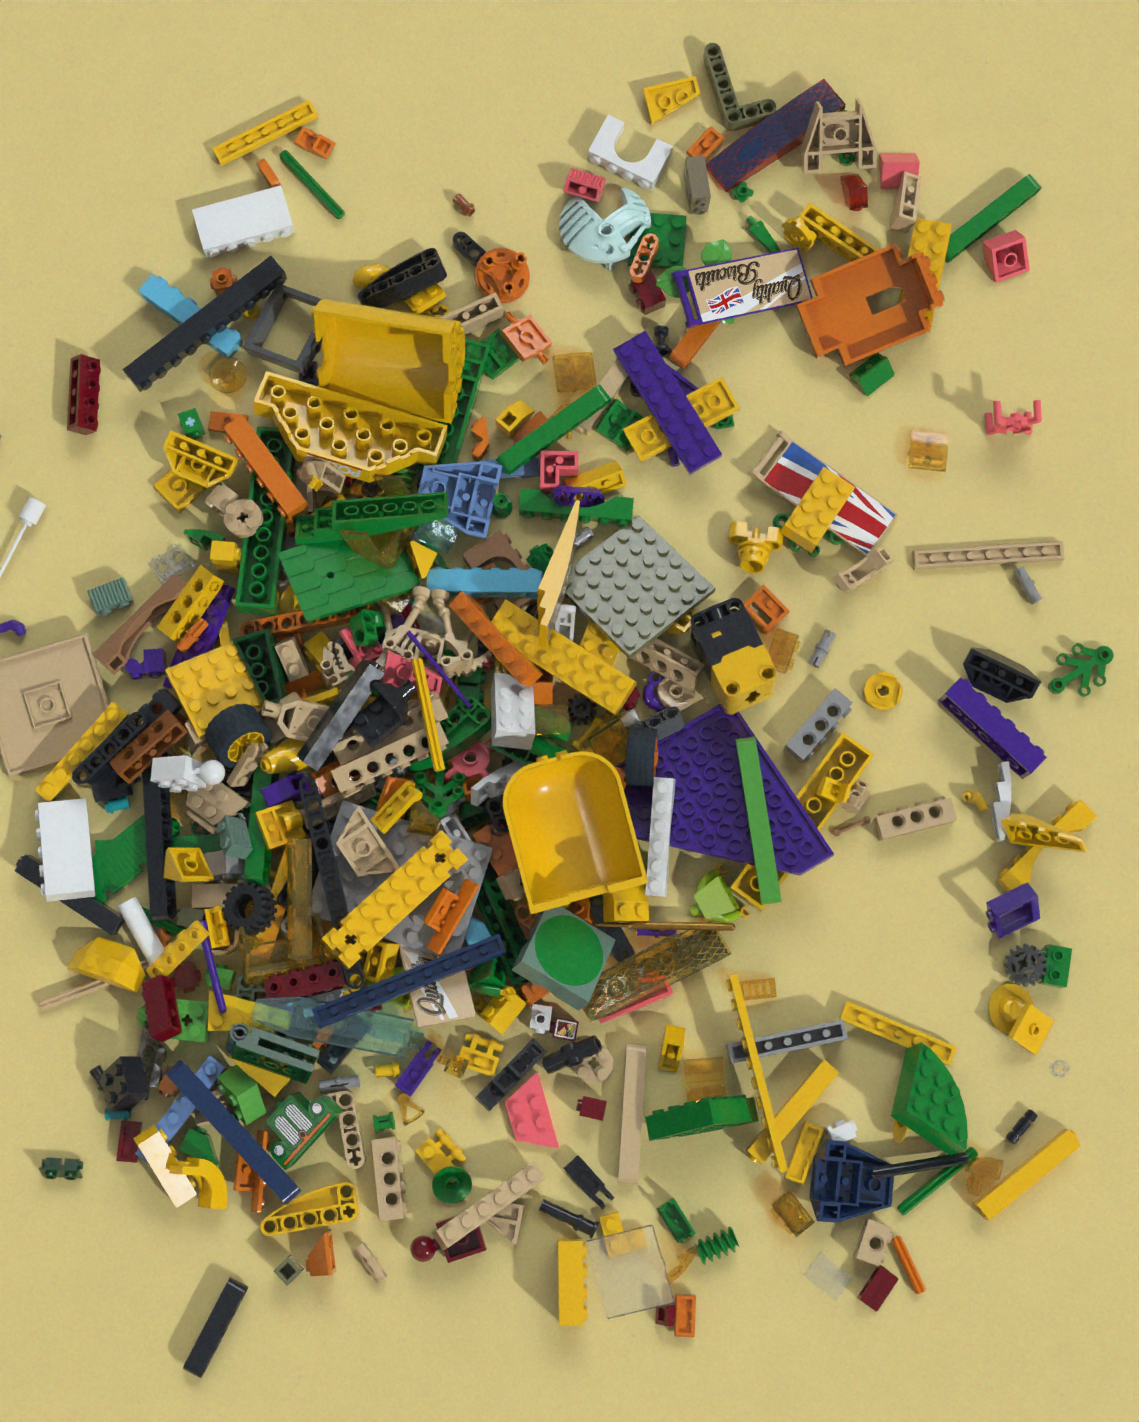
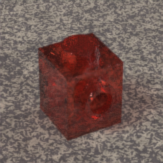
M190 962L178 965L173 970L174 976H172L174 988L177 987V990L190 993L196 991L195 987L200 986L199 981H202L200 970H196L195 963Z

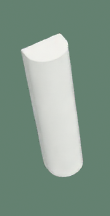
M134 897L117 908L150 966L164 952V947L137 898Z

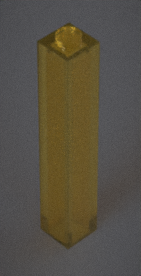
M287 838L288 959L294 960V963H306V959H312V839Z

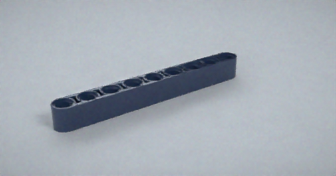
M181 1059L166 1072V1075L286 1205L302 1191Z

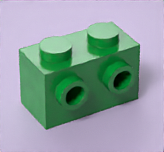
M1051 944L1044 945V948L1041 949L1043 952L1041 956L1047 958L1043 963L1048 965V968H1043L1046 975H1040L1042 981H1039V984L1066 988L1072 948Z

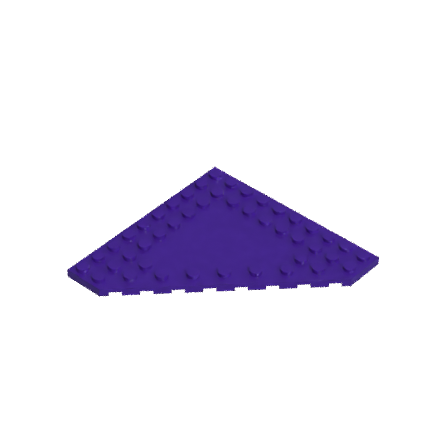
M719 704L686 723L680 731L659 740L656 777L676 779L669 847L755 866L736 739L756 738L740 712L732 715L727 714ZM756 738L777 871L801 876L833 857L834 853ZM626 759L617 763L614 767L621 768L626 772ZM627 784L624 793L636 839L649 842L653 786Z

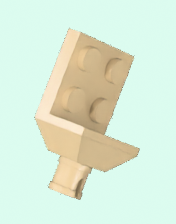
M292 692L280 699L279 703L265 700L263 703L265 707H262L261 715L273 717L286 737L306 742L330 706L300 699L296 692Z

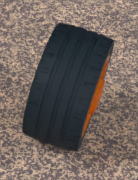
M630 727L626 750V784L653 786L658 764V730L648 727Z

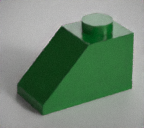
M200 1126L189 1128L179 1150L194 1158L208 1160L218 1167L217 1154L211 1136L206 1134L207 1130Z

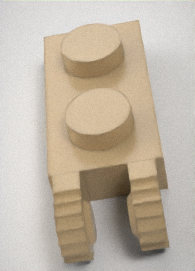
M250 743L226 781L230 787L245 786L248 783L262 756L268 751L266 743H259V745L257 743Z

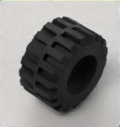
M244 882L238 883L237 887L233 886L231 892H227L225 895L227 899L223 900L222 903L225 905L222 908V913H225L223 916L224 920L228 921L226 924L234 930L249 935H257L259 932L263 933L266 931L265 927L269 928L272 925L270 922L276 918L274 913H277V908H275L277 901L273 899L275 897L269 889L255 883ZM254 899V910L246 918L245 908Z

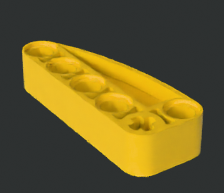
M346 1181L306 1193L292 1200L288 1205H283L266 1217L260 1224V1230L266 1236H273L352 1221L360 1213L356 1186L352 1182ZM344 1185H348L352 1189V1193L348 1197L344 1196L341 1192ZM347 1206H350L351 1209H355V1213H352V1217H350L348 1213H345V1210L348 1209ZM331 1209L335 1212L334 1220L326 1219V1210ZM307 1213H312L315 1216L313 1224L306 1222L305 1216ZM287 1217L294 1218L295 1226L293 1228L286 1226L285 1220ZM267 1221L275 1223V1230L273 1232L266 1229Z

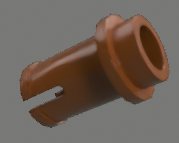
M457 194L455 196L457 200L453 199L452 202L462 211L464 216L470 217L475 212L474 204L469 203L462 194Z

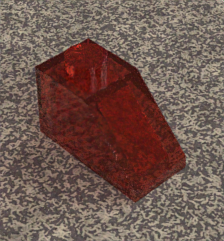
M859 174L840 176L847 207L852 211H860L862 208H867V185Z

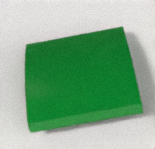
M499 328L485 340L482 339L480 341L491 345L484 370L492 380L520 360L501 336Z
M614 399L594 430L618 447L628 451L631 445L623 429L644 417L635 410H630L618 399Z
M185 529L183 532L189 543L205 551L212 544V541H226L225 537L206 530Z

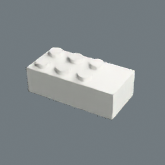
M494 673L490 688L492 746L531 750L535 738L533 685L528 688L521 685L512 674Z

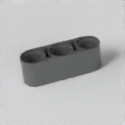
M671 706L630 727L655 728L658 730L659 741L680 731L685 723L679 708Z

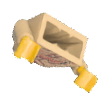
M306 460L302 468L300 467L297 470V477L307 483L309 488L314 489L316 492L319 489L333 492L335 497H338L337 500H347L342 495V486L346 475L327 462Z

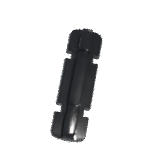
M1028 1109L1024 1114L1025 1117H1021L1012 1128L1013 1131L1006 1135V1139L1010 1143L1016 1144L1019 1140L1018 1137H1021L1031 1126L1030 1122H1034L1037 1118V1114L1031 1109Z

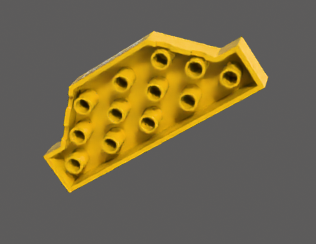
M268 371L265 372L254 399V414L270 418L274 421L296 461L302 463L306 460L325 461L344 475L368 483L415 463L426 466L437 465L446 440L448 425Z

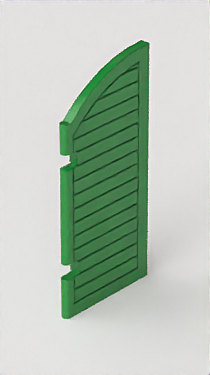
M142 815L92 856L95 898L103 903L109 899L106 893L111 891L113 895L143 872V869L140 867L142 864L145 863L147 866L145 815Z

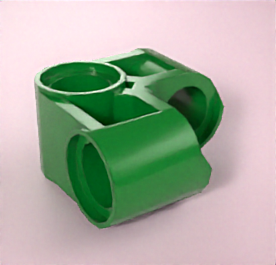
M363 609L349 620L354 643L358 646L375 648L378 636L386 632L385 621L380 611Z

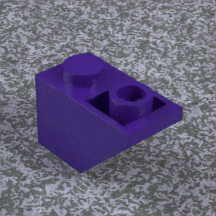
M304 774L285 777L261 789L260 791L267 808L291 800L293 802L301 800L299 782L304 777ZM306 781L303 785V789L305 791H310V788Z

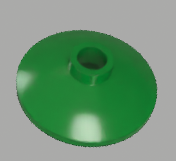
M449 1166L439 1170L432 1181L433 1193L439 1200L446 1203H457L464 1200L472 1189V1180L468 1172L456 1166Z

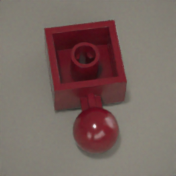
M455 1216L436 1222L437 1229ZM480 1226L468 1233L464 1238L465 1241L460 1239L444 1250L448 1263L487 1250ZM424 1235L416 1237L410 1246L412 1257L419 1262L429 1261L437 1250L442 1249L435 1238L431 1239Z

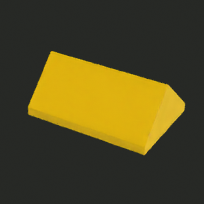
M230 1056V1059L276 1099L291 1080L232 1059Z

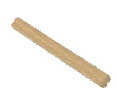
M147 960L141 961V965L145 972L146 969L149 967V964ZM94 979L38 1001L41 1010H46L111 984Z

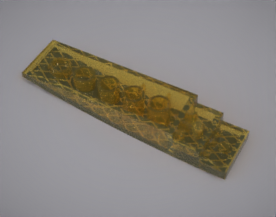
M686 930L678 935L674 933L603 971L589 1003L582 1009L589 1022H592L689 977L731 955V952L719 931Z

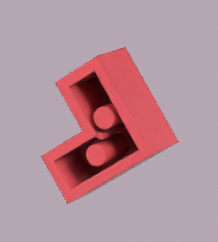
M541 451L540 491L542 493L552 494L553 489L559 486V476H578V451Z

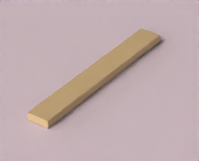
M1063 541L913 550L912 552L914 570L1063 561L1065 559Z

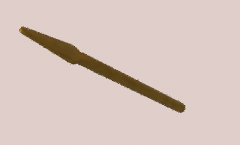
M698 922L593 923V926L650 930L733 931L736 927L733 923Z

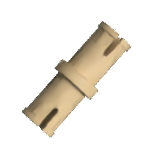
M365 1242L354 1249L364 1263L363 1267L368 1269L376 1283L387 1277V1274L377 1262L378 1258L373 1256Z

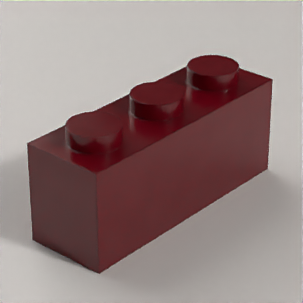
M160 974L142 983V997L145 1001V1014L148 1019V1031L151 1038L164 1042L181 1034L182 1028L173 979Z

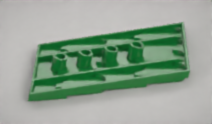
M397 530L352 539L303 544L278 553L307 622L412 591L416 586H421Z

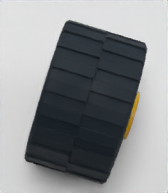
M236 704L222 710L213 717L205 730V739L223 766L235 768L250 743H257L258 745L259 743H266L269 746L272 733L252 705Z

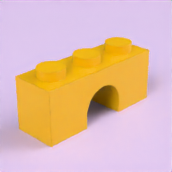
M212 541L210 560L213 564H217L216 569L220 574L239 575L242 553L235 542Z

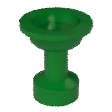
M496 494L493 500L492 514L497 518H506L512 512V502L506 494Z

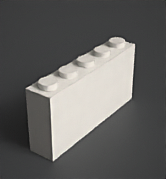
M281 185L192 210L206 257H216L223 252H234L238 248L252 247L256 243L270 242L274 238L288 237L295 233Z
M86 798L38 803V810H35V820L40 822V828H36L37 840H41V846L38 847V857L43 858V865H39L40 877H44V884H41L42 896L46 895L47 902L95 897Z

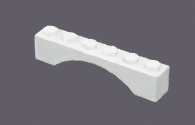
M654 777L647 865L648 883L646 884L645 895L667 896L670 830L676 781L673 778Z

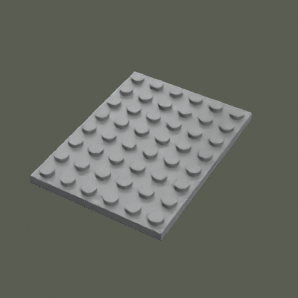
M342 800L330 837L350 913L394 872L357 876L336 842L359 805ZM360 806L400 867L423 846L428 849L430 846L427 843L440 832L399 818L384 834L370 820L378 811ZM447 833L445 834L452 841L449 846L453 850L459 848L468 860L455 872L450 869L448 873L451 876L383 937V939L439 957L461 949L493 850L491 847ZM435 855V857H437L435 861L437 863H443V861H441L443 859L442 856ZM325 858L322 861V866L325 869L330 868L333 864L331 858ZM319 872L305 914L332 922ZM335 877L328 878L327 886L329 888L336 887L337 879ZM465 879H469L478 884L479 889L442 953L438 955L427 948L436 930L423 923L442 888L456 895ZM339 896L334 897L331 900L332 906L335 908L340 907L342 899ZM339 916L336 919V924L344 919L345 916Z

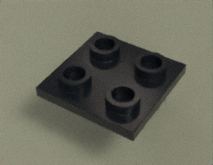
M101 762L95 763L94 766L96 768L99 767ZM110 765L90 784L95 803L133 795L132 786L140 782L141 778L137 777L128 784Z

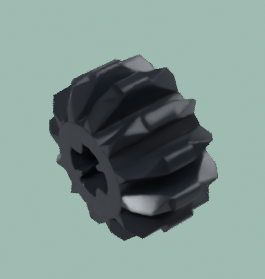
M574 694L575 701L569 698L568 702L571 705H565V709L569 710L565 715L566 717L572 716L570 719L571 723L576 719L577 726H580L581 721H583L584 725H588L587 718L593 721L594 717L591 714H597V710L592 709L597 704L595 702L590 703L591 700L588 698L585 700L584 695H581L579 699L578 695ZM580 706H584L583 709H586V711L584 710L581 714L578 713V710L576 709H579Z

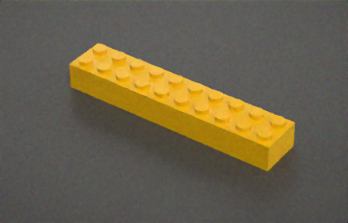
M844 732L838 737L796 795L819 831L839 805V803H834L817 795L822 777H829L840 783L850 784L852 787L874 756L872 752ZM746 864L729 889L758 912H761L767 904L761 905L756 868L754 865ZM777 871L779 887L789 873Z

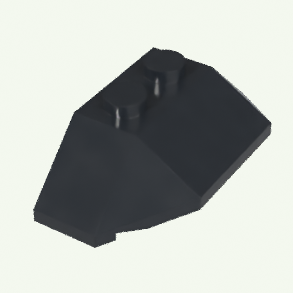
M971 647L963 662L968 679L974 688L1005 703L1033 698L1041 684V680L1025 666L990 649Z

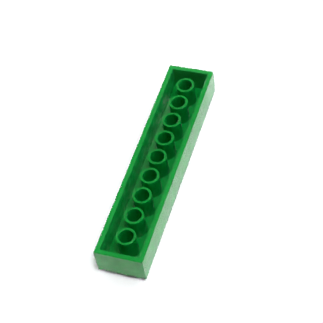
M257 426L258 437L293 482L295 458L278 428ZM253 472L251 474L248 500H253L261 509L263 523L261 526L259 525L254 535L243 538L235 607L238 613L277 615L283 566L278 553L285 549L287 517L281 516L277 510L278 504L275 501L273 503L266 495L268 491L265 487L261 488L255 479L257 476Z

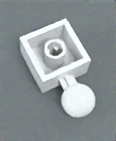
M186 755L153 758L150 781L157 783L158 787L169 788L170 792L179 793L185 789L187 791H198L199 788H206V784L216 785L224 779L225 768L217 760H208L202 763Z

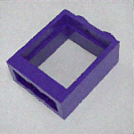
M1028 882L986 902V916L989 919L987 926L991 933H995L999 939L1040 919L1038 895Z

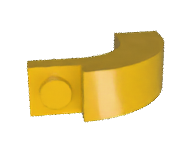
M187 1157L186 1162L179 1161L178 1165H170L169 1173L191 1175L196 1179L199 1186L198 1207L209 1209L227 1208L226 1182L222 1172L215 1164L205 1159Z

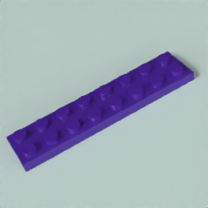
M643 331L614 348V354L689 475L722 457L721 451L647 332Z

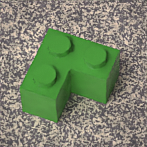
M238 1065L233 1066L216 1077L219 1083L217 1089L223 1097L226 1096L228 1098V1101L234 1108L232 1113L238 1121L241 1120L245 1125H248L267 1113L257 1083Z

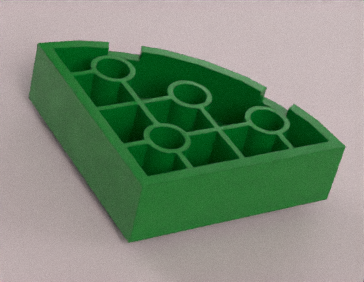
M921 1042L907 1048L891 1117L948 1155L966 1150L968 1131L965 1107L960 1090L951 1073L940 1058L924 1043Z
M746 1095L700 1098L698 1102H685L683 1106H670L668 1111L665 1112L664 1109L652 1111L653 1115L645 1117L649 1141L701 1134L759 1121L754 1097L746 1098Z

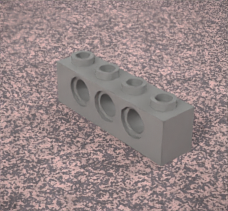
M835 688L789 740L784 749L798 761L802 762L804 759L808 761L815 753L812 749L816 745L821 746L827 739L825 734L829 730L833 732L839 725L838 719L841 716L845 718L852 710L849 707L853 702ZM833 708L836 711V716L828 715L827 709ZM815 723H822L824 725V730H817L815 728ZM803 737H810L812 744H804Z

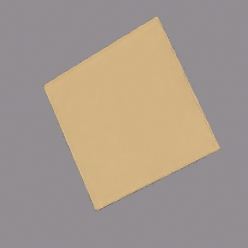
M88 633L0 659V752L8 778L59 763L110 705L96 658L92 655L94 652Z

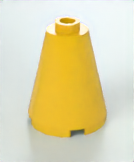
M293 738L283 741L262 756L260 761L262 770L268 774L311 769L310 766L303 763L296 756L305 744V741Z

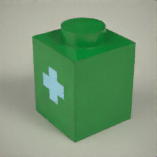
M196 408L178 414L186 437L196 440L206 434Z

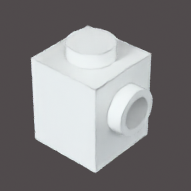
M532 1005L530 1028L533 1029V1033L545 1034V1030L549 1031L552 1013L551 1006Z

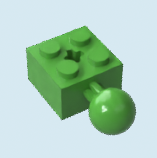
M176 999L182 1033L171 1039L208 1043L209 1002ZM143 1005L137 1011L136 1020L142 1028L148 1029L149 1024L145 1014L146 1007ZM189 1015V1017L193 1019V1022L189 1023L187 1026L185 1018H188Z

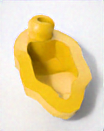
M380 263L364 265L354 273L353 284L365 288L391 268Z

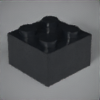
M120 1056L100 1075V1082L103 1086L108 1111H130L149 1094L141 1057Z

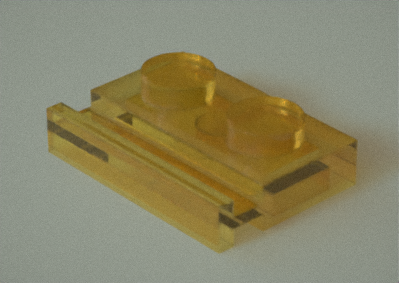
M568 705L534 706L535 735L569 734L571 732Z

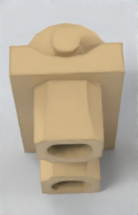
M858 779L856 784H853L850 789V796L847 802L840 803L839 806L845 807L848 812L857 814L870 794V791L867 790L869 784Z

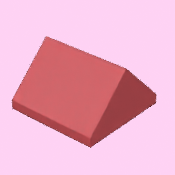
M880 153V189H899L904 171L918 176L920 161L916 153Z

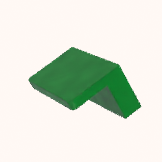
M879 353L873 355L849 374L852 381L860 384L866 396H869L895 375L888 358Z

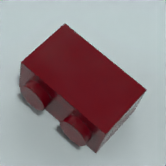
M651 268L643 282L636 283L630 278V284H628L630 292L635 294L638 299L636 303L639 310H643L645 315L659 310L666 305V298L661 288L656 286L657 280Z

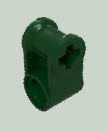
M487 797L478 807L472 805L471 801L462 803L459 806L462 826L470 828L487 822L483 813V806L485 805L484 802L491 798ZM489 804L490 810L497 812V808L493 804Z

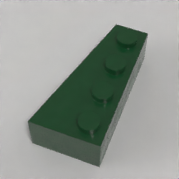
M267 628L231 639L263 703L265 700L279 703L280 699L288 695L281 660L275 649L277 644L275 634Z

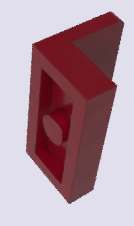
M879 1265L856 1298L877 1312L897 1283L898 1277L882 1265Z

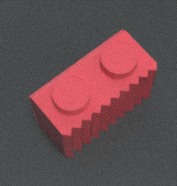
M571 168L566 178L563 192L599 202L606 178L599 177L598 175L595 176V174L591 173L588 174V172L577 170V168Z

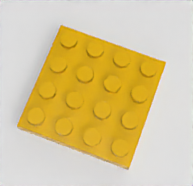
M233 642L165 669V673L198 739L205 736V730L213 717L230 706L248 704L252 705L258 713H261L262 707H265Z

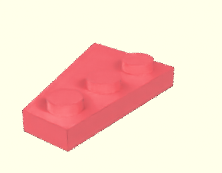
M387 650L383 671L385 674L382 677V682L392 683L395 687H399L406 679H409L417 689L412 661ZM424 667L429 692L437 691L440 694L442 676Z

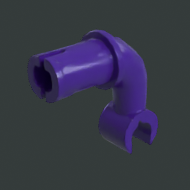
M653 671L648 676V682L644 686L642 698L648 707L647 709L651 708L656 712H660L666 709V707L656 698L657 696L653 695V689L655 685L660 683L661 675L657 681L653 682L651 678L654 674Z

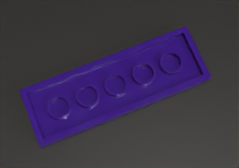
M228 585L221 587L201 616V618L208 622V626L198 637L199 640L195 641L186 653H183L178 648L176 649L170 667L213 649L235 588ZM166 675L163 687L174 690Z

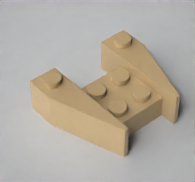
M855 98V111L823 113V107L819 101H816L800 148V167L803 173H822V154L854 152V163L858 169L877 168V149L860 100Z

